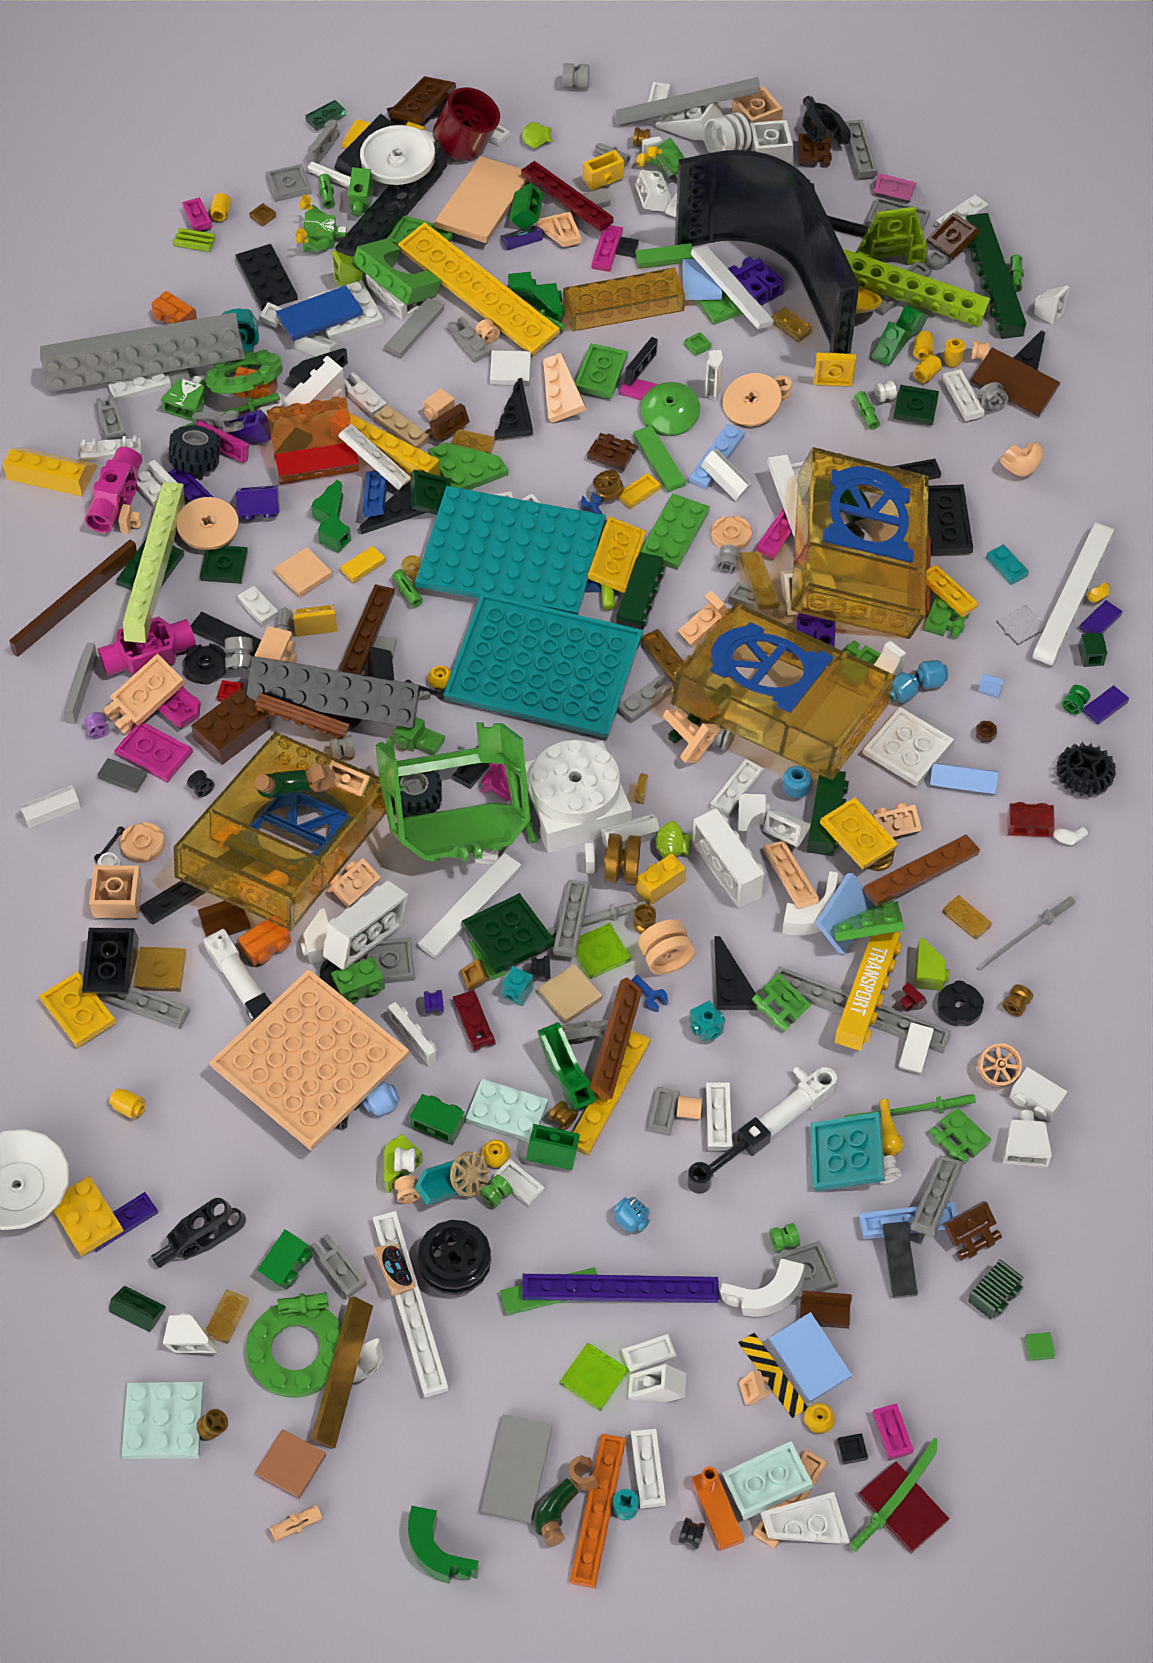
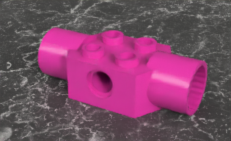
M129 447L117 448L112 460L108 459L105 467L101 468L100 478L93 486L94 499L84 518L87 526L94 531L100 533L110 532L116 519H119L122 505H131L137 492L138 471L143 462L141 455L134 449Z
M158 616L152 618L146 643L124 641V630L122 628L117 632L115 643L97 648L107 676L125 670L134 675L157 654L169 665L175 663L177 653L196 646V641L187 619L169 624Z

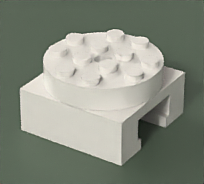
M581 740L563 741L544 750L537 759L525 762L529 804H534L541 824L539 832L548 853L603 837L602 828L632 819V809L620 783L618 765L609 752H607L603 740L595 743Z

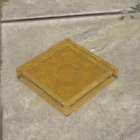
M140 947L134 987L144 991L181 992L186 949Z

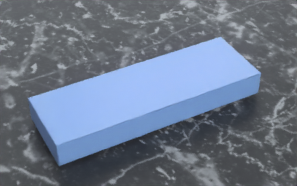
M933 763L930 785L995 794L999 772Z

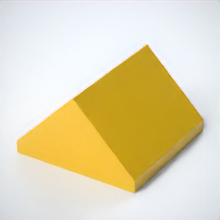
M334 604L292 609L296 637L338 632Z

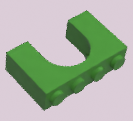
M388 238L357 247L352 263L404 304L409 305L426 300L427 298L436 297L442 280L429 270L407 274L390 267L396 264L401 248Z

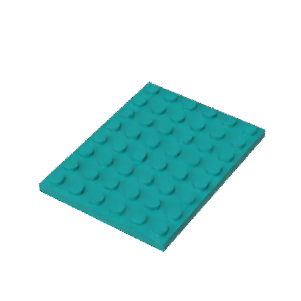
M446 486L415 586L477 599L480 598L481 592L579 615L589 580L587 575L602 535L606 515Z
M481 592L443 697L445 700L608 739L643 636V630Z

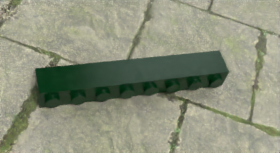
M989 214L966 215L965 220L978 228L980 232L967 245V248H970L971 260L976 264V274L980 276L981 289H984L985 297L990 298V315L994 317L995 330L999 332L1001 339L1022 337L1026 328V320Z

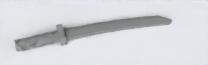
M1068 897V899L1050 911L1047 908L1041 916V920L1021 933L977 968L979 970L983 969L1044 923L1052 924L1059 914L1075 904L1074 898Z
M643 900L619 907H614V903L609 904V909L584 916L583 926L609 918L615 921L617 916L634 912L637 906L646 904V902ZM558 925L547 929L552 937L557 935Z

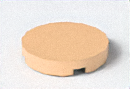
M739 516L721 517L712 526L711 538L718 548L729 544L742 550L751 542V526L745 519Z
M140 822L138 825L133 824L123 832L120 838L121 850L130 861L147 863L156 859L163 852L165 838L161 829L155 824Z

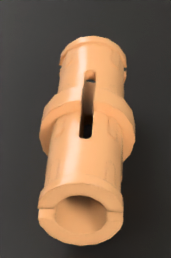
M315 1504L296 1515L295 1513L290 1514V1518L270 1526L269 1529L274 1541L278 1542V1540L295 1532L297 1534L303 1532V1528L323 1520L318 1506Z

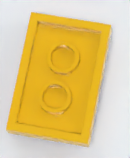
M855 797L821 818L820 824L862 870L883 858L898 846V843Z
M78 971L39 995L40 1001L76 1048L116 1024L115 1018L95 993H82L83 977Z
M90 1175L69 1187L61 1203L53 1210L81 1257L124 1231Z

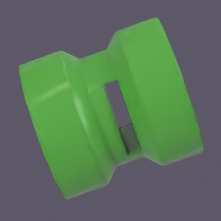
M499 1174L491 1179L489 1185H485L479 1190L481 1197L492 1208H496L501 1203L503 1197H508L513 1192L508 1181Z
M794 1223L786 1224L784 1228L775 1227L769 1229L771 1243L775 1252L783 1251L788 1246L791 1248L800 1246L799 1234Z

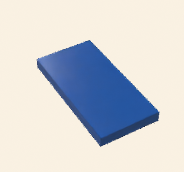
M346 285L276 311L277 318L292 341L363 315V309Z

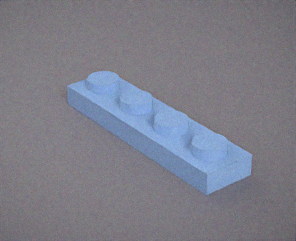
M727 424L689 476V482L707 490L714 479L701 467L704 459L712 450L717 449L728 460L745 437V431Z
M948 1202L937 1230H945L943 1223L957 1216L955 1202ZM919 1206L860 1213L859 1222L863 1240L884 1237L882 1225L886 1223L907 1221L909 1234L919 1233L911 1230V1224Z

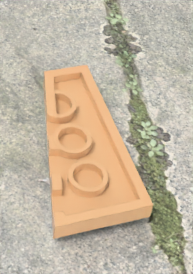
M559 353L543 359L548 419L551 423L588 410L563 355Z

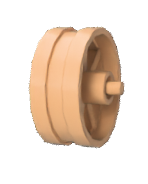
M1005 1043L989 1046L980 1054L978 1059V1071L981 1078L993 1086H1005L1014 1082L1022 1069V1059L1019 1053L1012 1046ZM995 1048L997 1060L986 1053ZM1000 1048L1006 1049L1010 1053L1005 1058H1001ZM1013 1055L1017 1065L1007 1064V1060ZM986 1058L992 1062V1066L983 1068V1059ZM1005 1068L1016 1069L1012 1078H1010ZM993 1069L995 1074L991 1080L985 1072ZM1000 1071L1007 1081L996 1082Z

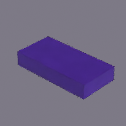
M1105 600L1081 623L1079 629L1086 634L1104 633L1122 615L1123 611Z
M1113 685L1086 705L1083 712L1099 725L1126 705L1129 697Z

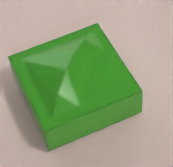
M426 728L415 743L416 748L435 755L444 743L445 736Z

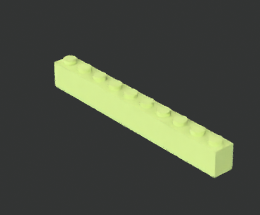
M163 482L123 620L124 641L146 643L177 531L178 514L184 506L183 484Z

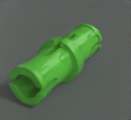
M323 173L318 177L320 183L319 193L323 199V206L330 209L335 206L334 188L331 185L330 176Z
M1018 254L1010 257L1009 270L1016 292L1022 290V277L1024 276V270L1022 269L1023 258Z
M865 391L857 392L854 395V399L859 406L860 415L865 418L869 429H876L880 426V421L875 414L874 405L870 403Z
M402 569L396 570L392 574V578L399 586L400 593L408 599L412 607L420 606L423 603V598L416 591L415 584L409 581Z
M327 1292L309 1295L301 1293L299 1294L300 1296L277 1299L279 1315L299 1311L307 1313V1310L329 1307Z

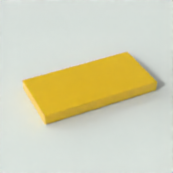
M608 516L587 578L625 593L647 531Z

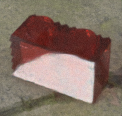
M1024 802L1010 803L1007 812L1008 835L1052 838L1055 829L1054 805L1049 806L1046 803L1032 805Z

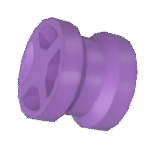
M93 712L85 717L84 722L88 728L89 737L99 739L109 733V726L105 723V714Z

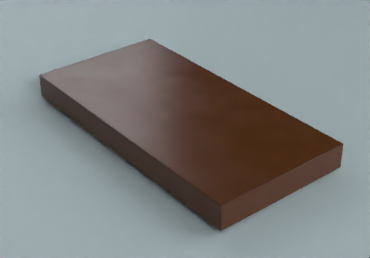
M424 76L389 111V117L422 124L456 89V83Z
M993 347L971 379L974 384L980 387L993 382L1000 383L1003 386V391L1008 395L1009 402L1040 417L1060 386L1059 381Z

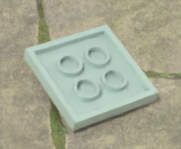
M203 1382L127 1383L122 1458H199L201 1436L197 1431V1422L202 1417Z

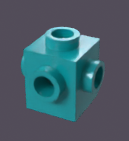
M711 1000L690 1010L689 1021L692 1032L695 1036L699 1035L702 1042L709 1039L714 1040L723 1033L725 1017L720 1010H716Z

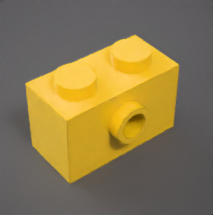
M616 150L583 162V180L591 190L624 178V160Z
M671 853L658 863L651 864L646 871L637 876L636 891L649 905H652L685 883L686 868Z

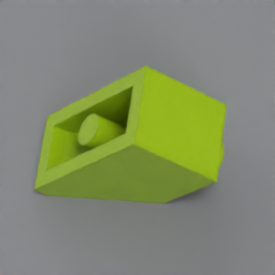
M332 251L334 279L339 287L360 280L363 281L362 276H364V272L352 263V257L338 251Z
M919 938L916 954L915 988L941 991L944 982L948 983L949 969H945L946 960L924 938Z
M402 1134L396 1139H391L384 1149V1182L388 1193L395 1189V1180L408 1176L411 1173L407 1169L395 1171L396 1147H401L403 1150L416 1148L415 1169L423 1162L422 1151Z

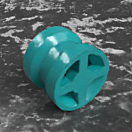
M621 1489L614 1495L613 1512L621 1520L634 1518L638 1512V1497L630 1489Z

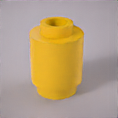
M217 193L213 197L210 214L215 221H224L229 215L232 200L227 194Z
M921 331L915 337L913 354L917 359L923 360L928 355H933L934 337L929 331Z
M951 338L946 342L943 359L949 367H957L963 361L965 343L961 339Z
M928 355L915 367L914 377L921 383L930 381L942 369L940 358Z
M125 1088L115 1089L109 1099V1104L114 1110L131 1119L140 1117L146 1109L145 1099Z

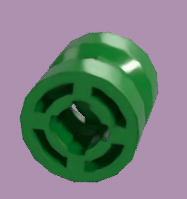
M1073 685L1068 692L1069 695L1064 697L1061 704L1068 713L1077 715L1082 711L1083 704H1086L1090 699V692L1081 685Z

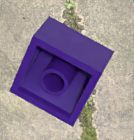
M278 485L245 487L236 490L238 516H243V519H254L255 515L263 514L264 518L276 517V513L280 512Z

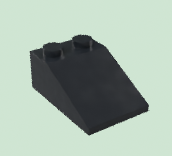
M89 928L82 993L129 994L137 961L139 938L134 928Z

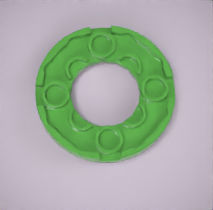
M260 350L254 353L244 351L245 359L213 364L214 367L208 370L204 377L206 386L211 388V391L214 393L232 394L254 389L253 387L259 386L262 383L265 385L282 373L283 364L281 357L275 353L268 352V350ZM245 365V368L257 365V367H260L256 372L246 376L226 377L230 375V372H236L238 366L242 367Z
M278 1304L271 1307L256 1320L248 1335L246 1356L251 1373L262 1384V1387L282 1397H306L321 1391V1388L327 1382L342 1327L340 1322L326 1308L307 1310V1313L299 1311L279 1315ZM300 1325L310 1328L320 1340L321 1348L316 1360L306 1368L299 1370L286 1369L276 1363L272 1356V1344L275 1337L289 1326Z

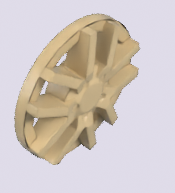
M467 1151L461 1153L454 1160L450 1179L454 1190L461 1196L472 1197L479 1195V1190L488 1183L487 1176L490 1171L487 1170L484 1157L476 1152ZM460 1160L464 1164L463 1167L459 1164ZM456 1169L460 1172L457 1176L455 1175Z

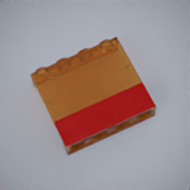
M333 397L330 400L324 401L313 400L306 404L294 403L287 407L275 406L266 410L280 484L359 471L357 453L338 436L342 430L351 424L346 397Z

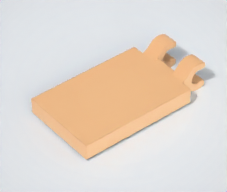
M157 654L110 696L113 702L102 711L111 721L116 720L119 713H121L123 717L118 719L115 725L124 734H127L131 730L133 723L137 726L143 723L186 682Z

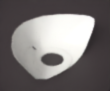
M379 1338L371 1340L362 1346L353 1383L374 1374L383 1364L384 1353ZM374 1367H376L372 1372H370L369 1374H367L371 1369H373Z

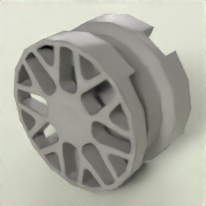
M997 382L985 385L977 394V398L986 413H995L1001 410L1009 400L1007 393L1003 391V386Z
M720 717L715 724L721 730L710 746H719L721 750L726 752L734 740L737 723L732 721L729 723L726 719Z

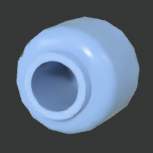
M381 1082L363 1102L368 1112L372 1111L376 1116H382L395 1110L400 1098L393 1084L389 1085L387 1082Z

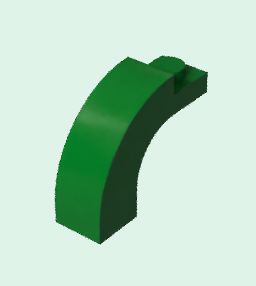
M411 1505L408 1519V1535L412 1553L420 1567L433 1578L448 1584L450 1583L451 1574H455V1577L462 1580L477 1579L479 1572L478 1560L449 1555L443 1552L435 1543L434 1533L438 1520L437 1510Z

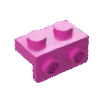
M182 686L158 710L176 726L182 728L199 718L201 702Z
M490 763V771L483 777L481 781L483 786L480 791L486 793L490 790L504 800H510L511 796L504 764Z

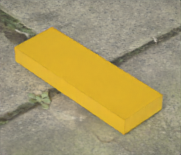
M935 564L920 575V579L962 618L978 608L979 603L938 565Z

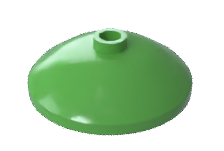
M664 382L654 386L645 394L641 403V416L646 426L652 425L657 434L664 436H675L687 432L696 424L700 415L698 396L690 387L678 382Z

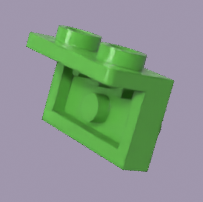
M374 956L354 963L344 971L339 969L331 972V977L339 994L352 1004L358 1002L361 998L376 995L385 989L384 977Z

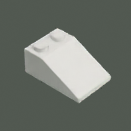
M717 102L664 114L655 125L656 128L691 140L704 141L703 129L707 120L723 117V113Z

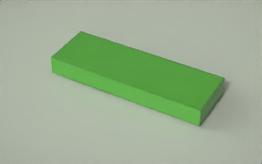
M691 243L635 250L639 269L680 264L682 259H695L691 255L693 249Z

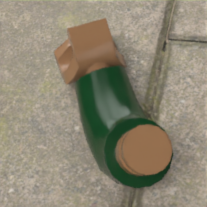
M320 763L307 768L308 774H306L305 770L261 774L256 777L254 785L262 797L273 799L310 790V784L314 792L331 790L335 786L334 779H336L334 770H331L328 765Z
M583 1455L575 1457L569 1464L568 1469L571 1479L566 1478L537 1507L534 1514L535 1530L537 1534L544 1536L548 1546H556L565 1539L560 1528L563 1523L562 1513L579 1493L578 1490L590 1491L599 1487L594 1474L587 1478H581L585 1473L590 1472L592 1468L590 1457H584Z

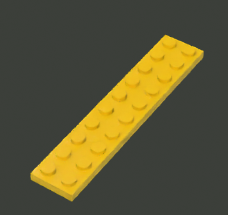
M424 222L397 244L404 255L423 270H429L442 280L441 284L482 317L490 319L494 326L525 351L531 352V356H534L560 333L559 327Z

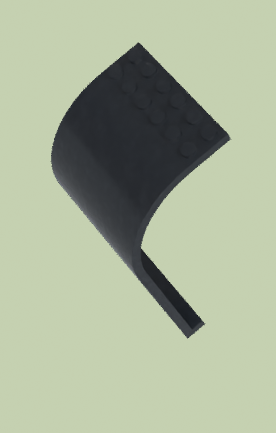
M725 150L678 159L675 245L691 243L692 247L720 241H743L764 246L778 253L793 266L800 277L829 341V353L851 354L859 283L820 199L807 177L788 162L757 151Z

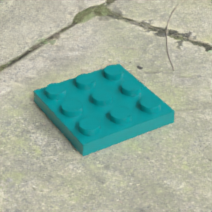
M880 1112L811 1123L812 1178L815 1191L885 1181L882 1116Z

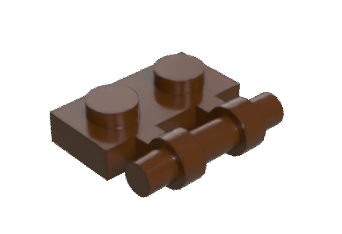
M799 133V165H817L818 160H821L823 166H830V161L832 160L830 149L832 144L829 136L826 135L822 142H813L808 134Z
M600 433L598 440L595 439L588 451L587 459L625 471L632 458V452L635 453L637 451L638 445L631 443L627 439L615 438V435L610 433L607 435Z
M986 1201L980 1202L943 1223L954 1246L963 1244V1249L956 1252L957 1257L961 1261L967 1257L972 1258L976 1256L977 1252L985 1247L990 1248L994 1246L995 1242L1002 1238L999 1230L991 1233L989 1229L997 1224ZM980 1233L981 1239L973 1243L971 1238Z

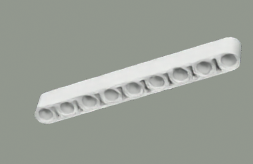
M1097 522L1094 523L1039 639L1032 659L1051 666L1054 665L1115 532L1114 528Z

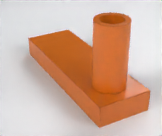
M713 1467L704 1468L702 1473L693 1476L691 1481L719 1550L722 1551L744 1543L743 1534L716 1469Z

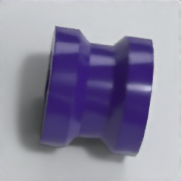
M442 989L434 993L424 991L426 1014H430L432 1011L444 1012Z

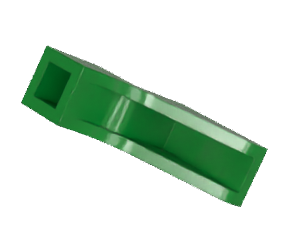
M531 271L508 274V288L524 301L535 305L540 311L542 309L545 310L546 316L562 322V316H565V306L560 303L562 302L561 290L558 291L556 283L536 285V279H532Z
M905 305L897 323L888 322L871 357L890 366L908 340L914 334L922 331L929 315L913 306Z
M339 480L329 485L325 492L319 498H316L311 505L313 518L321 522L318 528L319 542L337 553H340L351 541L350 527L339 519L344 499L342 483Z
M556 1022L538 1030L537 1033L549 1070L559 1080L566 1102L574 1110L596 1102L594 1092L590 1089L591 1082L581 1070L560 1023Z

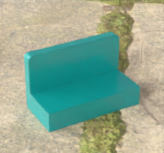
M454 1160L425 1169L414 1188L427 1206L460 1195L454 1190L450 1179Z

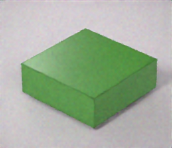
M701 332L684 340V345L694 356L711 349V343Z
M1050 1332L1025 1335L1029 1361L1054 1359L1055 1352Z

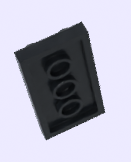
M272 244L235 254L236 261L261 311H263L268 302L275 306H280L298 300L297 293Z
M964 484L923 486L922 492L929 538H931V554L973 553Z

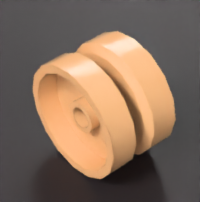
M671 919L656 923L646 929L638 939L640 951L646 957V963L653 974L662 975L677 971L686 966L696 954V949L688 937L684 924L680 920Z

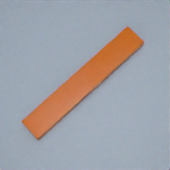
M601 1433L593 1470L599 1487L590 1490L588 1494L570 1584L596 1588L626 1438Z

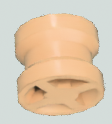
M484 319L476 326V333L482 337L486 344L493 343L500 335V330L494 326L490 319Z
M974 340L971 359L979 358L983 361L988 354L990 342L980 343L978 340Z
M777 376L774 380L780 387L782 401L787 400L791 395L792 381L787 376Z
M408 1175L395 1180L394 1187L398 1191L397 1200L399 1203H413L421 1198L414 1188L418 1182L416 1176Z

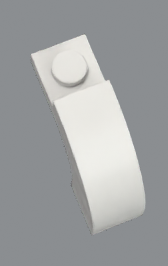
M829 871L826 893L819 903L802 908H797L795 904L787 903L782 934L804 936L821 931L815 922L841 884V882L837 881V872Z
M781 1259L775 1278L767 1286L760 1289L751 1290L723 1283L720 1290L722 1300L730 1306L738 1307L742 1305L743 1315L749 1317H762L781 1311L800 1292L806 1275L805 1264Z

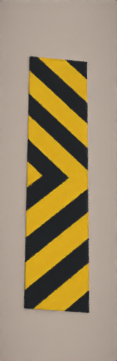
M755 1333L738 1342L757 1370L761 1371L762 1377L768 1378L767 1384L792 1418L808 1408Z

